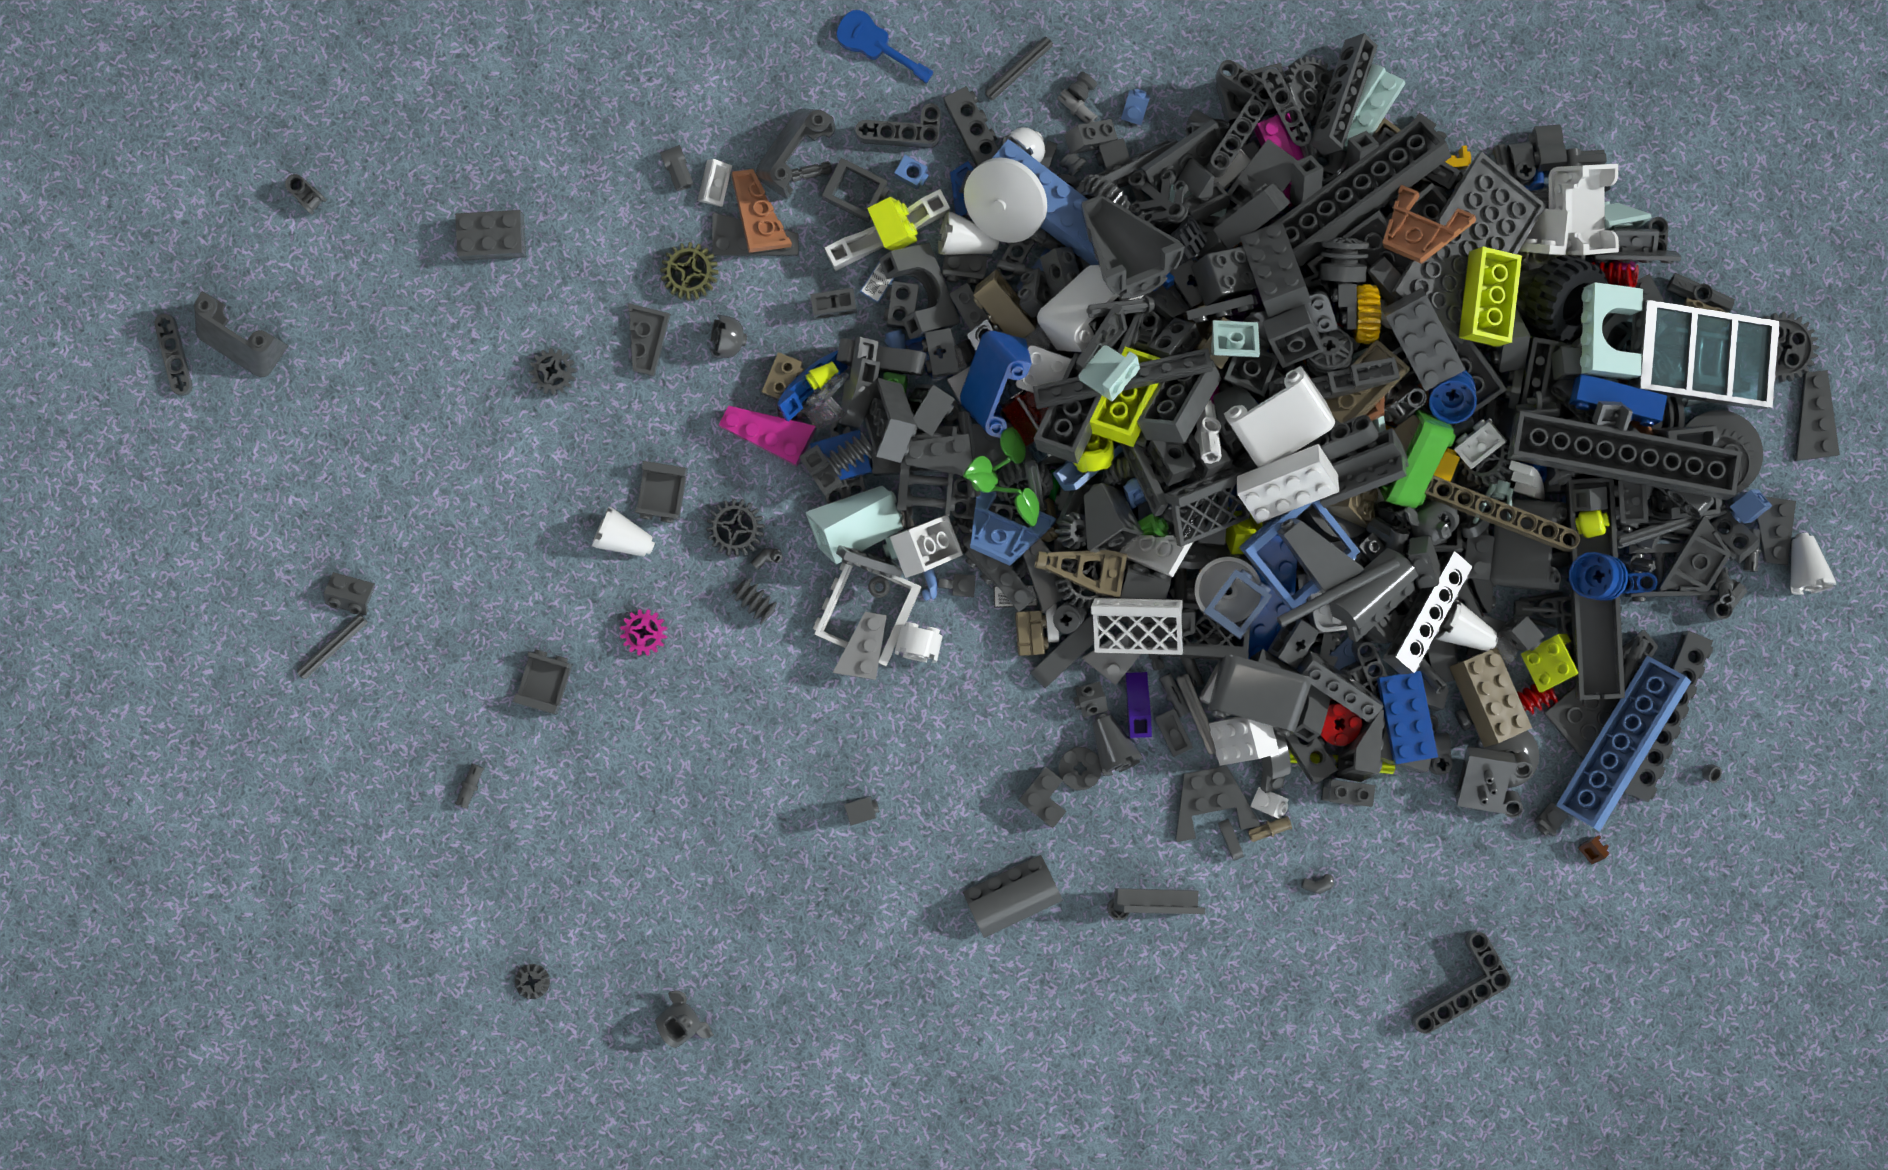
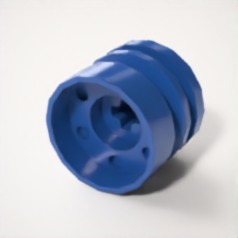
M1466 370L1428 391L1429 407L1432 414L1438 420L1447 424H1457L1467 420L1476 408L1475 383L1472 376Z
M1586 552L1578 556L1572 563L1569 571V581L1573 590L1578 595L1589 599L1608 601L1619 597L1625 590L1628 582V572L1624 563L1614 556L1598 552Z

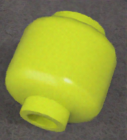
M1601 510L1580 511L1578 517L1575 518L1579 535L1583 534L1585 538L1604 535L1606 533V526H1610L1607 513H1602Z

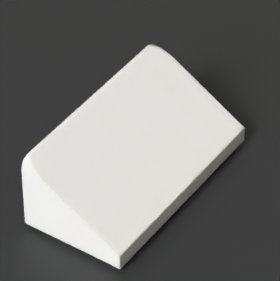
M715 159L707 160L697 201L720 207L723 206L732 165Z

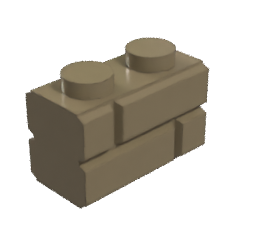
M1041 611L1015 612L1018 656L1045 654L1044 650H1048V637H1043V628H1047L1046 615H1042Z

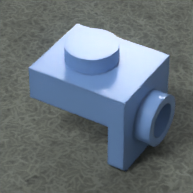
M1141 89L1130 90L1121 119L1141 125L1150 95H1147V92Z

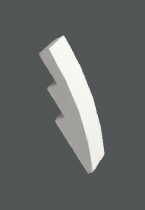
M1511 460L1509 469L1514 471L1511 480L1516 482L1513 491L1544 501V485L1539 472L1533 466Z

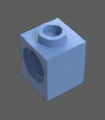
M904 155L894 173L896 179L916 190L920 185L924 186L929 177L927 166L907 155ZM910 169H916L919 174L917 177L911 178L907 175V172Z

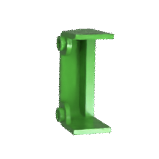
M1420 409L1415 411L1420 424L1405 452L1409 467H1406L1407 476L1390 482L1389 486L1382 485L1378 487L1385 501L1414 509L1418 505L1421 506L1426 497L1424 493L1447 447H1451L1456 436L1453 434L1454 429L1450 424L1442 422L1434 415Z

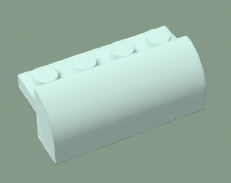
M1371 65L1342 150H1347L1349 138L1365 131L1371 136L1374 134L1404 87L1405 81L1386 72L1385 68L1380 65Z

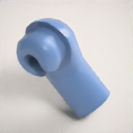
M932 568L923 572L928 585V589L922 590L925 601L933 600L937 596L938 581Z

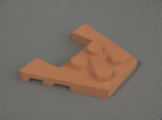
M1401 185L1398 191V199L1393 207L1392 219L1389 220L1383 239V246L1390 251L1422 264L1475 223L1476 217L1474 214L1457 208L1444 226L1410 212V209L1420 196L1418 191Z

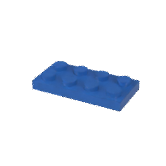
M1421 671L1377 678L1380 698L1384 706V718L1393 765L1437 758L1438 754Z

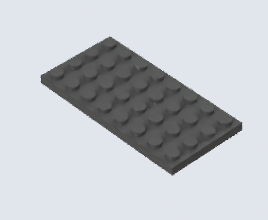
M1483 152L1478 153L1435 221L1445 226L1457 208L1474 214L1476 217L1475 223L1422 264L1411 260L1391 293L1398 299H1401L1422 288L1449 339L1457 346L1463 344L1465 339L1459 338L1469 251L1480 247H1487L1517 254L1547 205Z

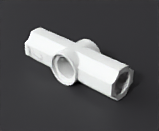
M1209 400L1196 422L1197 431L1194 437L1199 443L1201 459L1204 460V463L1212 464L1219 461L1222 457L1218 434L1221 424L1216 419L1215 405Z

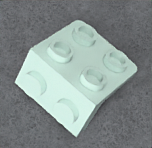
M1104 345L1080 372L1079 380L1113 402L1140 369L1138 357L1132 352H1129L1124 357L1109 346Z

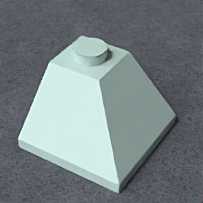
M1609 201L1605 202V230L1614 231V228L1639 229L1652 218L1650 213L1620 203L1610 204Z

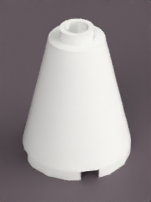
M953 212L945 214L940 229V234H942L941 241H938L939 254H992L993 250H997L999 241L986 235L974 222Z
M608 507L605 512L606 516L601 521L592 546L643 557L646 553L650 554L655 542H652L653 537L614 508Z
M1809 533L1797 534L1796 538L1792 540L1791 593L1794 595H1804L1803 590L1811 591L1812 594L1833 588V585H1836V580L1815 537L1809 536Z
M1454 600L1449 609L1450 612L1441 623L1440 631L1435 638L1440 641L1483 651L1493 649L1498 642L1497 632L1463 603Z

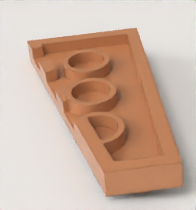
M754 170L733 171L731 176L749 253L791 247L792 242L786 236L781 221L777 219L774 208L765 196V191Z

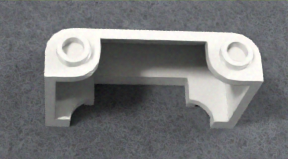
M1618 164L1555 167L1550 171L1549 209L1569 210L1571 212L1566 255L1619 252L1617 234L1614 231L1605 230L1604 186H1612L1616 183L1618 179Z
M1090 265L1040 309L1037 321L1057 350L1083 352L1094 336L1091 327L1088 325L1094 319L1088 317L1086 312L1088 305L1113 302L1117 297L1120 301L1141 299L1144 295L1135 298H1121L1120 295L1113 294L1102 278L1099 265Z
M1301 366L1287 373L1284 379L1285 389L1248 411L1243 405L1233 406L1224 413L1226 420L1258 468L1291 455L1330 431L1335 424V419L1325 399Z

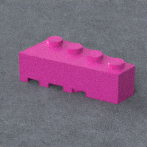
M732 406L727 407L719 423L720 428L796 467L801 460L799 456L805 453L817 430L814 425L793 420L788 422L784 418Z

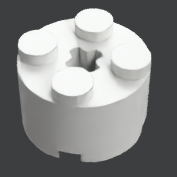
M906 622L905 626L900 627L895 648L896 655L902 652L903 657L927 663L928 658L933 659L932 663H937L943 637L939 634V629L927 627V630L918 628V624Z

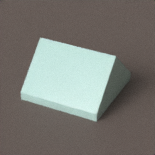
M1213 320L1211 355L1259 357L1258 322Z

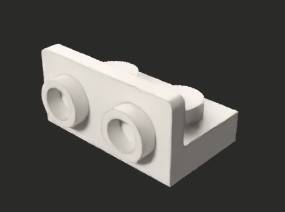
M1490 418L1486 421L1484 419L1480 420L1473 426V432L1469 435L1464 433L1455 441L1457 444L1454 450L1470 469L1478 465L1507 441L1492 424L1493 421Z

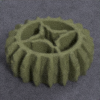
M692 242L688 243V248H685L684 244L680 243L681 250L678 251L676 247H672L674 254L666 253L670 260H662V264L667 267L660 269L661 273L666 274L661 277V280L667 282L665 284L666 289L672 288L670 292L672 295L679 291V299H682L684 294H686L687 301H690L691 294H694L695 299L699 300V292L703 296H707L704 289L707 287L712 291L713 287L709 283H717V279L712 277V275L719 274L718 270L713 269L718 266V263L712 261L714 259L713 254L707 255L708 248H704L700 252V244H697L695 249H693ZM692 255L686 263H676L680 258ZM698 257L706 263V274L697 269ZM689 267H692L695 273H693L692 275L690 273V276H687L684 270H686V268L689 269ZM673 269L682 274L681 286L673 280ZM693 280H703L699 285L687 288Z

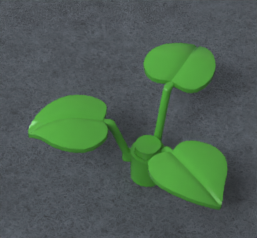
M1012 426L1004 430L1000 438L1001 448L1008 456L1007 459L992 468V464L987 457L979 456L968 465L963 476L971 481L973 488L978 492L1002 491L1016 493L1015 506L1017 511L1031 527H1034L1039 515V501L1035 493L1029 488H1025L1021 492L1020 489L995 487L998 483V477L994 471L1011 460L1016 464H1020L1025 458L1026 448L1021 434Z

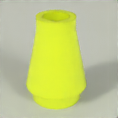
M831 361L828 364L809 370L805 377L813 390H816L817 388L821 389L839 371Z

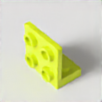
M1557 634L1542 642L1533 651L1529 650L1521 653L1539 692H1544L1578 674L1565 647V644L1571 642L1568 634Z

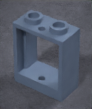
M1235 569L1204 611V614L1238 639H1241L1272 598V595L1269 594L1271 589L1261 582L1258 585L1251 580L1253 576L1244 569L1240 572ZM1236 578L1263 596V599L1241 628L1214 609Z

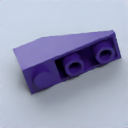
M1126 673L1128 737H1152L1148 673Z

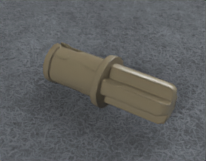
M1285 816L1272 822L1266 821L1267 824L1248 830V835L1252 842L1269 836L1273 838L1275 834L1292 829L1289 817Z

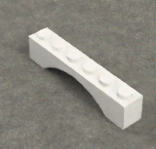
M941 189L907 208L909 212L907 218L909 223L913 222L918 230L944 217L946 213L948 214L950 207ZM873 226L825 247V252L834 270L837 271L883 248L884 245L876 227Z

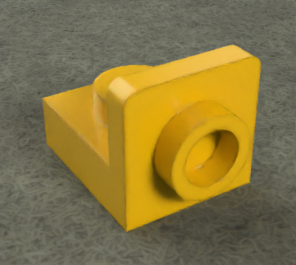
M1464 145L1458 150L1459 158L1451 155V158L1445 161L1458 170H1466L1469 164H1471V153L1467 151V145Z

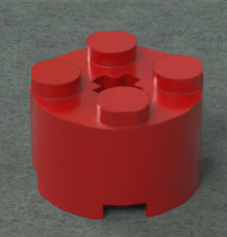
M1331 700L1320 737L1332 745L1346 746L1357 738L1362 727V720L1360 716L1342 704ZM1336 719L1340 721L1338 726L1334 723Z

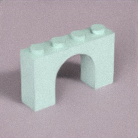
M1596 282L1584 287L1582 292L1583 313L1581 315V322L1583 323L1581 335L1582 356L1580 358L1581 374L1625 380L1641 376V354L1613 349L1604 339L1602 323L1607 313L1633 315L1642 311L1643 289Z

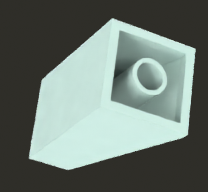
M883 486L806 512L818 548L835 564L842 562V558L836 554L839 545L863 551L903 529L901 523L903 517L901 512L897 511L895 505L897 499L892 491H888Z

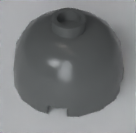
M718 314L719 320H714L711 331V341L714 340L715 344L714 349H710L711 355L717 358H731L741 350L742 346L746 345L747 334L743 332V327L737 319Z

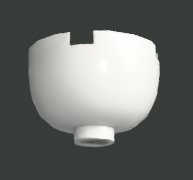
M1021 127L1004 137L1003 144L1009 139L1038 162L1043 160L1045 145L1044 139L1039 132Z

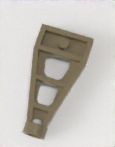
M1100 550L1097 553L1090 551L1051 553L1038 551L1035 568L1047 570L1096 594L1119 598L1127 554L1110 550ZM1047 558L1050 559V563L1048 565H1046ZM1063 559H1076L1078 561L1075 574L1062 570L1061 564ZM1099 561L1102 564L1099 580L1094 581L1084 576L1082 571L1085 562Z

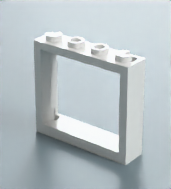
M842 562L839 569L842 570L839 579H834L831 586L833 594L831 598L827 597L822 606V609L825 610L822 618H817L813 629L816 630L815 635L846 648L849 642L824 632L853 566ZM874 569L872 573L910 589L882 655L879 658V663L887 666L897 644L900 627L905 626L922 587L894 575L892 578L880 574V571Z

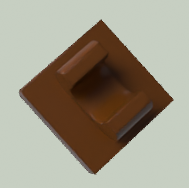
M1600 835L1583 842L1578 847L1591 864L1605 859L1610 854L1607 851L1609 846L1607 844L1603 846L1600 843Z

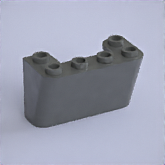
M1323 288L1308 290L1311 302L1305 304L1317 331L1325 333L1338 329L1328 292ZM1261 305L1255 307L1254 310L1247 311L1243 322H1258L1259 348L1267 351L1271 344L1268 340L1263 321L1273 317L1269 318L1265 306Z

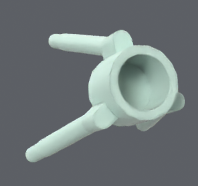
M1498 480V484L1490 483L1485 496L1496 500H1504L1507 496V504L1512 506L1514 489L1510 488L1511 483ZM1481 503L1479 510L1483 512L1487 504ZM1507 512V521H1509L1511 515ZM1475 517L1473 523L1476 524L1479 518Z

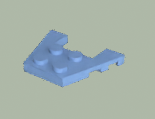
M980 491V496L976 497L970 548L1010 566L1054 526L1056 518L1039 511L1036 525L1027 528L989 511L997 492L983 493Z

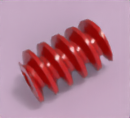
M1601 262L1599 268L1604 272L1608 284L1636 287L1639 275L1638 264L1635 270L1631 269V264H1628L1626 269L1623 270L1622 263H1619L1617 269H1614L1612 262H1610L1608 268H1605L1604 263Z
M1531 684L1530 689L1525 687L1522 693L1517 691L1525 713L1528 710L1533 715V707L1542 711V703L1550 707V699L1554 703H1558L1553 688L1539 692L1536 684Z

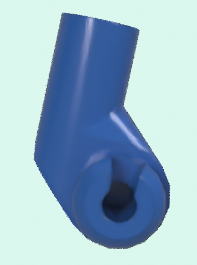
M1536 169L1533 182L1529 186H1525V188L1529 191L1543 189L1544 171L1538 172Z

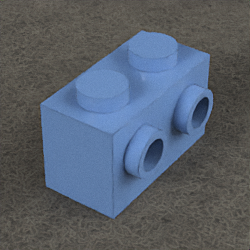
M1753 489L1738 494L1732 500L1734 504L1730 506L1733 510L1731 512L1732 516L1739 523L1741 521L1743 523H1751L1772 507V504L1759 489Z

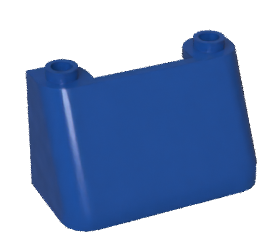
M987 331L982 335L960 393V402L963 408L970 413L989 435L1001 438L1002 432L1007 429L1006 420L1000 416L1002 407L998 403L1007 379L1021 380L1025 378L1032 362L1026 339L997 331Z

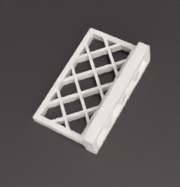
M1095 598L1091 605L1095 652L1182 655V600ZM1099 616H1107L1113 622L1105 628L1099 623ZM1123 616H1129L1134 621L1128 629L1119 621ZM1144 617H1151L1156 623L1148 629L1141 620ZM1167 617H1176L1177 625L1172 630L1163 623ZM1114 624L1124 632L1118 638L1108 631ZM1136 625L1146 632L1140 639L1130 632ZM1158 625L1167 632L1161 640L1152 632ZM1104 634L1113 641L1110 646H1100V638ZM1126 634L1135 642L1131 647H1125L1120 642ZM1149 635L1157 644L1154 647H1146L1141 641ZM1169 636H1172L1177 641V648H1169L1163 642Z

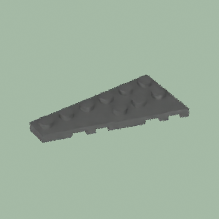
M1641 630L1622 646L1623 666L1626 662L1625 656L1627 653H1630L1636 636L1650 641L1643 654V662L1647 656L1652 658L1658 645L1645 630ZM1639 664V666H1638V668H1637V670H1636V672H1635V675H1636L1637 671L1639 670V668H1640V666H1641L1642 664ZM1574 686L1558 700V703H1554L1543 713L1581 759L1584 760L1620 700L1603 698L1578 700L1576 699Z

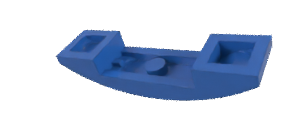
M838 350L824 356L806 368L782 393L777 405L786 421L789 422L803 409L801 403L815 391L805 377L809 370L832 361L839 371L830 379L834 381L848 368L847 365L836 360Z

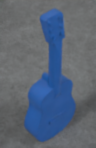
M852 10L841 20L837 29V39L844 49L860 52L871 60H876L882 53H885L912 70L913 74L925 84L928 83L933 75V71L920 63H915L888 46V33L886 30L876 26L867 13L861 10Z

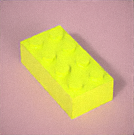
M1480 247L1469 251L1459 338L1496 347L1512 343L1522 260L1521 255L1487 247Z
M1125 347L1121 354L1126 357L1129 352H1132L1138 357L1139 363L1160 359L1159 357ZM1159 383L1124 390L1118 394L1113 402L1102 395L1089 421L1092 433L1134 447L1141 432L1137 421Z

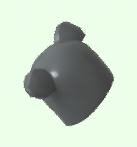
M1430 502L1417 513L1411 507L1404 508L1413 537L1431 536L1433 546L1449 538L1451 532L1457 528L1459 523L1457 512L1443 503ZM1445 513L1451 521L1450 528L1438 518L1440 514Z
M678 990L668 993L673 1004L655 1019L658 1032L666 1044L677 1048L688 1041L695 1033L705 1039L714 1035L710 1026L706 1022H700L695 1011L686 1004L687 997L685 993Z

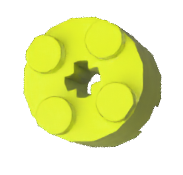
M1092 433L1079 463H1073L1077 470L1084 473L1108 469L1112 465L1114 458L1113 440Z

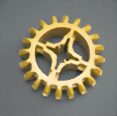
M1362 284L1357 286L1356 329H1353V333L1357 343L1370 344L1379 338L1381 302L1376 285Z

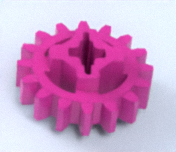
M638 609V615L631 612V619H624L627 625L620 627V629L625 631V634L620 635V638H626L627 641L623 645H630V652L637 650V655L641 656L643 651H645V654L650 656V650L657 653L658 645L664 647L661 640L668 638V636L663 634V631L668 630V627H662L661 624L665 620H658V613H654L651 616V610L647 609L646 613L643 614L642 609ZM643 618L639 625L632 626L635 621ZM651 620L657 625L658 631H654L651 627ZM644 626H646V630L653 633V635H645L644 639H642V635L635 632V630H643ZM630 634L635 635L637 645L632 641ZM652 638L656 639L652 645L646 647L649 640Z

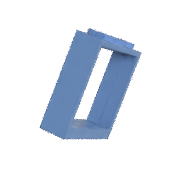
M1320 500L1270 519L1239 547L1284 604L1291 609L1306 603V599L1311 594L1319 592V589L1310 580L1291 596L1256 553L1278 534L1277 531L1281 529L1283 522L1296 518L1312 504L1345 545L1346 549L1343 552L1353 560L1356 559V555L1360 552L1329 511L1322 506Z

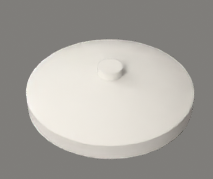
M992 158L978 165L966 181L964 201L967 212L975 225L989 237L1008 243L1020 242L1031 237L1042 226L1047 213L1046 194L1037 176L1022 163L1009 158Z

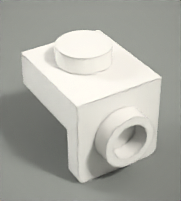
M1258 787L1250 807L1281 819L1288 809V799L1271 791L1265 793L1260 789L1261 787Z

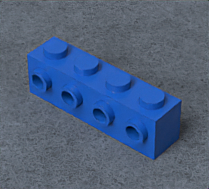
M1581 374L1574 379L1569 404L1576 405L1577 409L1587 411L1590 409L1596 410L1598 401L1622 402L1633 411L1631 421L1635 420L1640 422L1642 426L1653 427L1663 420L1667 395Z

